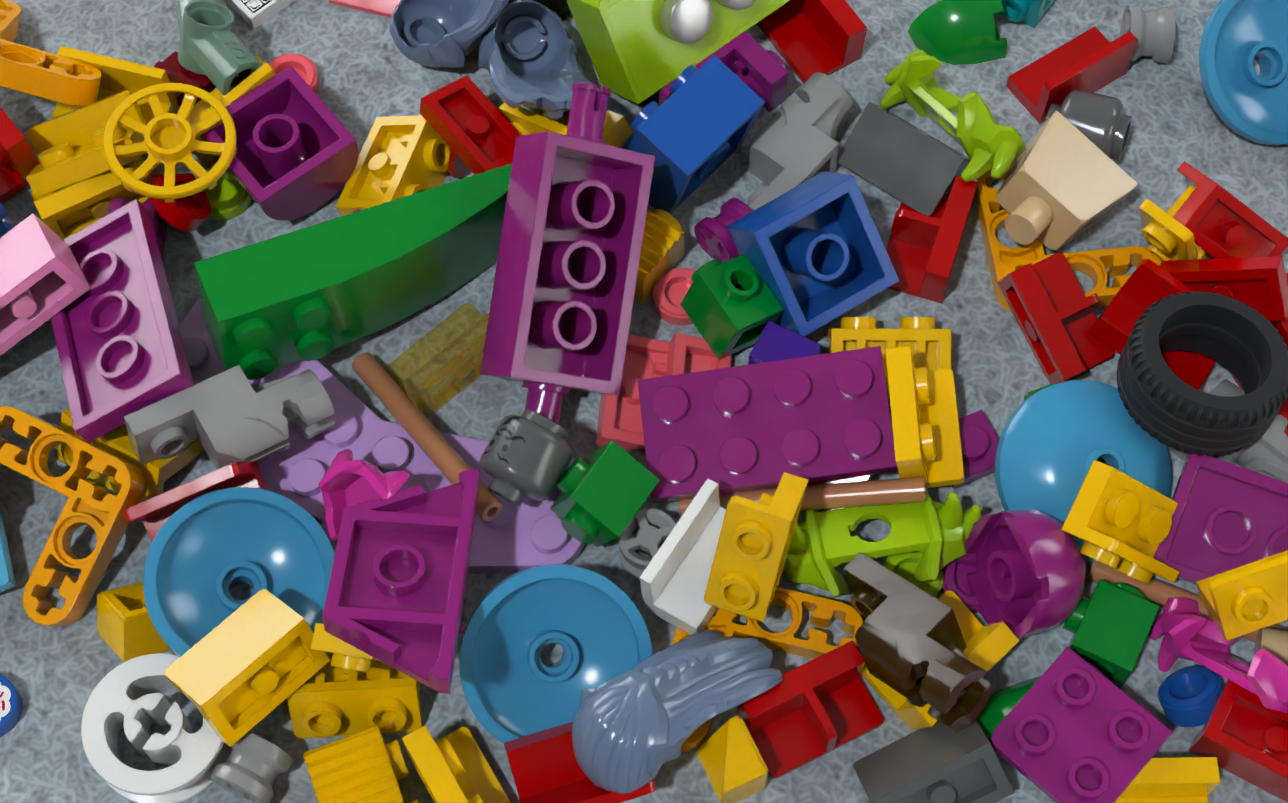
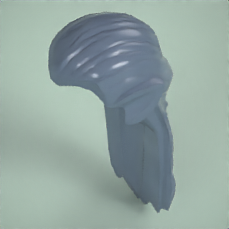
M401 0L390 17V34L399 51L415 63L435 68L464 67L465 57L481 42L485 31L497 19L509 0Z
M516 0L509 3L485 31L479 47L478 68L488 70L494 87L501 98L513 109L524 105L540 114H544L546 118L559 120L564 116V112L570 110L573 94L572 84H592L586 78L578 63V50L572 41L568 28L554 11L534 0Z
M705 630L694 633L680 642L674 643L668 648L653 654L629 672L615 676L597 688L584 689L580 706L575 714L572 725L573 752L578 765L594 785L602 787L604 790L626 794L643 787L657 775L664 763L674 760L681 755V745L707 720L768 691L783 680L780 670L769 669L773 659L771 649L765 647V644L758 642L757 638L725 637L722 633Z

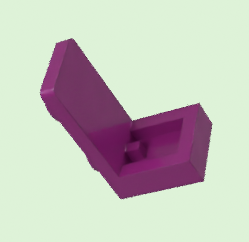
M746 31L695 65L697 69H700L715 55L765 101L763 107L768 112L786 101L789 72L784 62L775 52L771 50L766 51ZM675 80L660 89L659 106L673 94L669 91V88Z

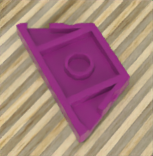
M469 469L460 472L459 483L425 493L421 484L398 491L394 496L385 500L372 499L344 508L323 611V622L326 632L439 693L450 694L480 491V470Z

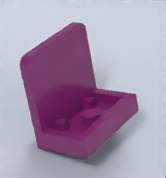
M1067 646L994 729L990 737V743L997 754L1055 803H1114L1173 732L1162 724L1151 711L1135 702L1108 680L1097 667L1082 659Z

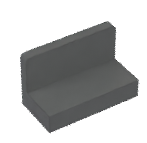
M869 102L838 154L837 162L919 213L933 216L953 184L955 176L961 177V173L969 164L970 158L886 108Z
M976 719L967 728L958 732L937 721L932 727L920 728L853 764L871 803H996L1015 793L991 743Z

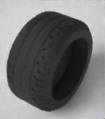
M1187 291L1176 293L1153 303L1136 321L1118 360L1117 389L1125 409L1134 418V422L1159 442H1163L1168 447L1176 448L1178 451H1186L1189 454L1195 453L1203 456V454L1207 456L1232 454L1234 451L1238 452L1249 447L1261 438L1288 396V346L1284 343L1285 340L1279 335V331L1273 327L1271 322L1255 309L1236 299L1210 292ZM1169 351H1191L1206 355L1229 369L1240 382L1245 394L1232 397L1216 396L1197 390L1173 373L1166 364L1162 353Z

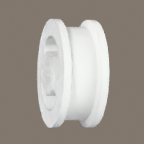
M164 653L148 654L122 663L110 671L94 688L83 712L81 736L84 751L89 762L114 791L135 803H180L195 797L214 782L210 775L215 766L226 762L232 752V748L215 734L203 715L202 727L194 733L190 720L178 703L174 701L171 705L163 694L158 693L163 691L181 692L164 674L165 670L180 658L178 655ZM168 723L171 727L165 736L160 733H154L150 736L148 733V729L153 724L164 726ZM124 728L125 735L143 757L147 754L154 764L167 765L178 762L164 769L154 771L131 768L120 760L117 750L118 733Z

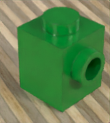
M745 253L723 263L720 259H713L698 268L692 275L691 280L693 283L680 304L718 360L755 344L768 321L775 323L784 310Z
M612 440L593 451L585 461L578 457L571 463L556 485L562 490V493L550 509L563 519L561 522L562 527L569 535L584 544H593L599 547L619 538L660 480Z
M1100 579L1090 598L1082 596L1076 610L1066 619L1063 625V629L1074 633L1068 647L1082 659L1097 667L1108 680L1121 689L1133 671L1160 606L1147 601L1142 592L1130 585L1123 583L1110 584Z

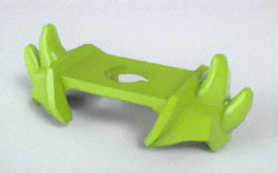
M916 49L911 52L903 63L893 68L885 76V83L892 84V86L885 92L880 105L888 109L898 103L907 101L920 117L928 116L961 145L966 155L970 158L969 164L961 173L963 181L969 182L977 179L991 168L992 178L999 179L1013 165L1014 160L1026 149L1020 133L1014 127L997 124L992 117L989 107L979 93L969 92L960 98L938 87L933 77L935 70L941 67L943 63L936 57L927 55L923 50ZM958 111L957 117H955L952 113Z
M927 491V502L848 507L823 512L811 508L806 510L805 521L799 525L796 523L783 575L787 583L809 584L830 591L834 597H839L848 593L847 583L835 569L841 563L850 562L860 552L869 558H877L917 551L922 553L923 556L914 572L916 581H935L941 569L951 561L967 554V539L973 524L982 516V507L979 504H975L965 512H962L961 499L956 493H949L944 504L932 501ZM868 519L882 520L891 528L889 535L877 542H868L858 536H850L849 531H855L857 525Z

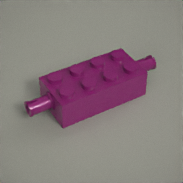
M590 83L572 84L573 94L566 135L545 131L516 136L480 375L522 381V387L528 388L525 409L536 412L557 425L560 423L564 394H570V390L612 395L620 394L655 156L610 146L602 141L608 97H610L611 89L602 86L597 90L598 85Z

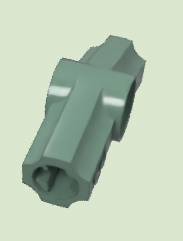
M175 0L180 34L178 61L181 66L191 72L206 75L223 95L229 93L262 66L232 32L235 16L226 7L225 0Z

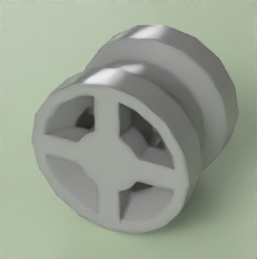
M1126 6L1122 16L1120 37L1127 32H1131L1138 39L1131 61H1136L1140 56H1151L1155 62H1169L1173 53L1176 34L1174 8L1159 7L1155 12H1144L1139 6Z
M652 508L638 510L618 538L620 563L627 574L637 580H640V576L659 550L660 544L662 546L676 525L673 518L662 510ZM642 549L643 551L649 552L651 557L641 552L637 553V550Z
M248 732L231 746L232 752L226 762L217 764L210 777L227 791L252 803H270L274 796L272 785L278 775L286 773L294 760L278 746Z

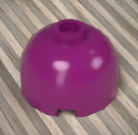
M1010 510L983 515L973 524L967 539L966 550L967 554L976 552L977 572L968 573L967 578L971 594L976 596L978 600V611L987 625L1003 621L1018 639L1055 628L1076 610L1084 589L1086 560L1084 554L1080 553L1081 548L1073 536L1062 530L1063 523L1037 510Z

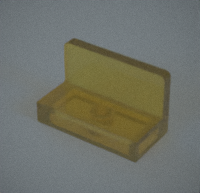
M463 304L383 368L427 419L481 376L480 371L489 313L483 317L471 304Z

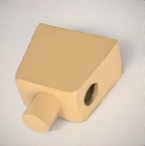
M1056 110L1025 145L1026 149L1017 158L998 190L996 198L998 203L1010 213L1005 220V230L1011 239L1019 244L1027 245L1037 238L1048 249L1057 251L1105 218L1138 183Z

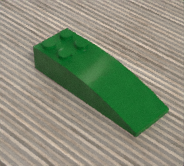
M512 163L194 262L205 325L223 370L226 371L239 365L248 380H256L269 375L275 368L300 360L313 361L328 355L333 349L347 345L407 318L447 296L494 265L498 259Z

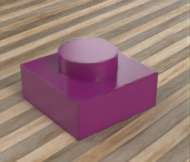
M982 410L959 419L965 480L962 484L952 485L954 490L995 473V459L999 439Z

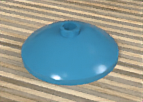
M1221 0L1208 18L1200 43L1199 67L1207 98L1221 120L1242 137L1264 145H1288V0ZM1254 59H1255V60L1258 62V64H1259V68H1260L1259 76L1256 74V72H1255V70H1254V66H1253V60H1254Z
M1091 380L1061 382L1031 395L1013 412L1007 421L996 451L995 479L997 491L1005 511L1037 510L1052 516L1064 525L1093 461H1097L1101 457L1109 466L1118 469L1170 498L1172 466L1168 447L1163 442L1161 443L1156 438L1151 437L1147 431L1142 430L1141 426L1134 422V418L1125 409L1116 387ZM1073 536L1078 546L1082 548L1085 541ZM1084 555L1086 564H1092L1094 559Z
M235 487L216 490L195 498L177 510L164 523L155 536L144 566L143 591L146 608L150 620L161 639L179 657L262 589L268 590L302 616L314 633L315 623L324 624L323 611L335 553L320 524L309 512L291 499L258 488ZM237 582H245L252 587L253 594L246 600H236L229 593L230 587Z
M567 564L540 565L519 571L507 577L492 588L478 603L462 635L459 651V674L466 700L473 714L493 737L503 743L573 722L580 706L584 689L597 688L615 676L629 672L640 662L652 656V645L646 623L640 611L628 595L615 583L592 570ZM549 643H557L563 648L560 660L554 664H547L540 658L542 648Z

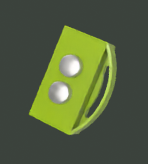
M790 0L566 1L602 86L611 89V92L639 104L675 80L688 66L692 64L695 66Z

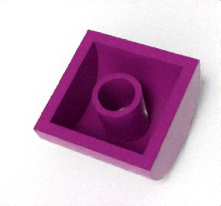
M289 66L226 107L233 119L237 135L236 157H233L228 170L268 217L274 220L286 221L305 216L333 198L352 175L359 156L356 139L292 66ZM224 124L200 136L205 142L225 143L226 133Z

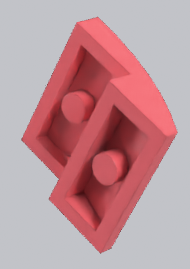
M677 332L670 342L628 334L620 394L601 393L595 446L602 447L613 440L622 449L645 451L637 380L727 368L731 366V355L718 360L704 338Z

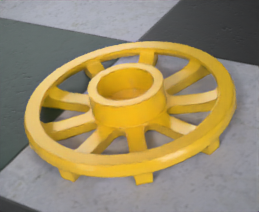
M182 83L156 84L133 93L113 111L103 135V151L106 162L114 176L123 184V187L129 192L134 191L147 197L164 199L165 203L175 202L177 198L194 195L206 188L209 190L217 185V180L222 177L230 166L233 157H236L237 152L236 129L227 108L209 92ZM157 93H185L178 113L164 114ZM147 97L154 114V118L147 125L125 114L133 104ZM197 97L206 101L216 110L214 114L190 126L187 121ZM117 124L145 137L143 142L119 146L113 145ZM224 124L226 133L225 143L205 142L196 139L197 136ZM192 153L220 155V158L213 168L207 172L192 157ZM148 154V158L131 174L126 172L117 160L119 158ZM179 163L184 164L198 179L175 186L176 165ZM164 164V186H155L142 182L157 165Z

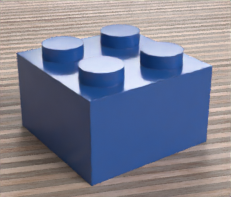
M715 55L700 69H697L693 64L688 66L670 86L669 91L673 94L663 104L659 106L655 101H652L644 107L631 123V128L635 131L622 146V149L655 156L648 201L655 209H661L672 214L741 147L765 103L761 97Z
M823 171L726 226L739 255L746 254L784 310L775 324L803 337L899 281L855 177L852 175Z

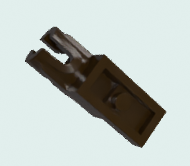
M860 552L843 570L853 591L851 602L860 615L865 618V621L856 631L855 638L869 673L904 696L910 704L918 707H924L927 703L931 705L927 713L953 731L958 732L967 728L980 715L987 704L992 691V683L983 678L988 671L978 666L963 652L967 646L953 608Z

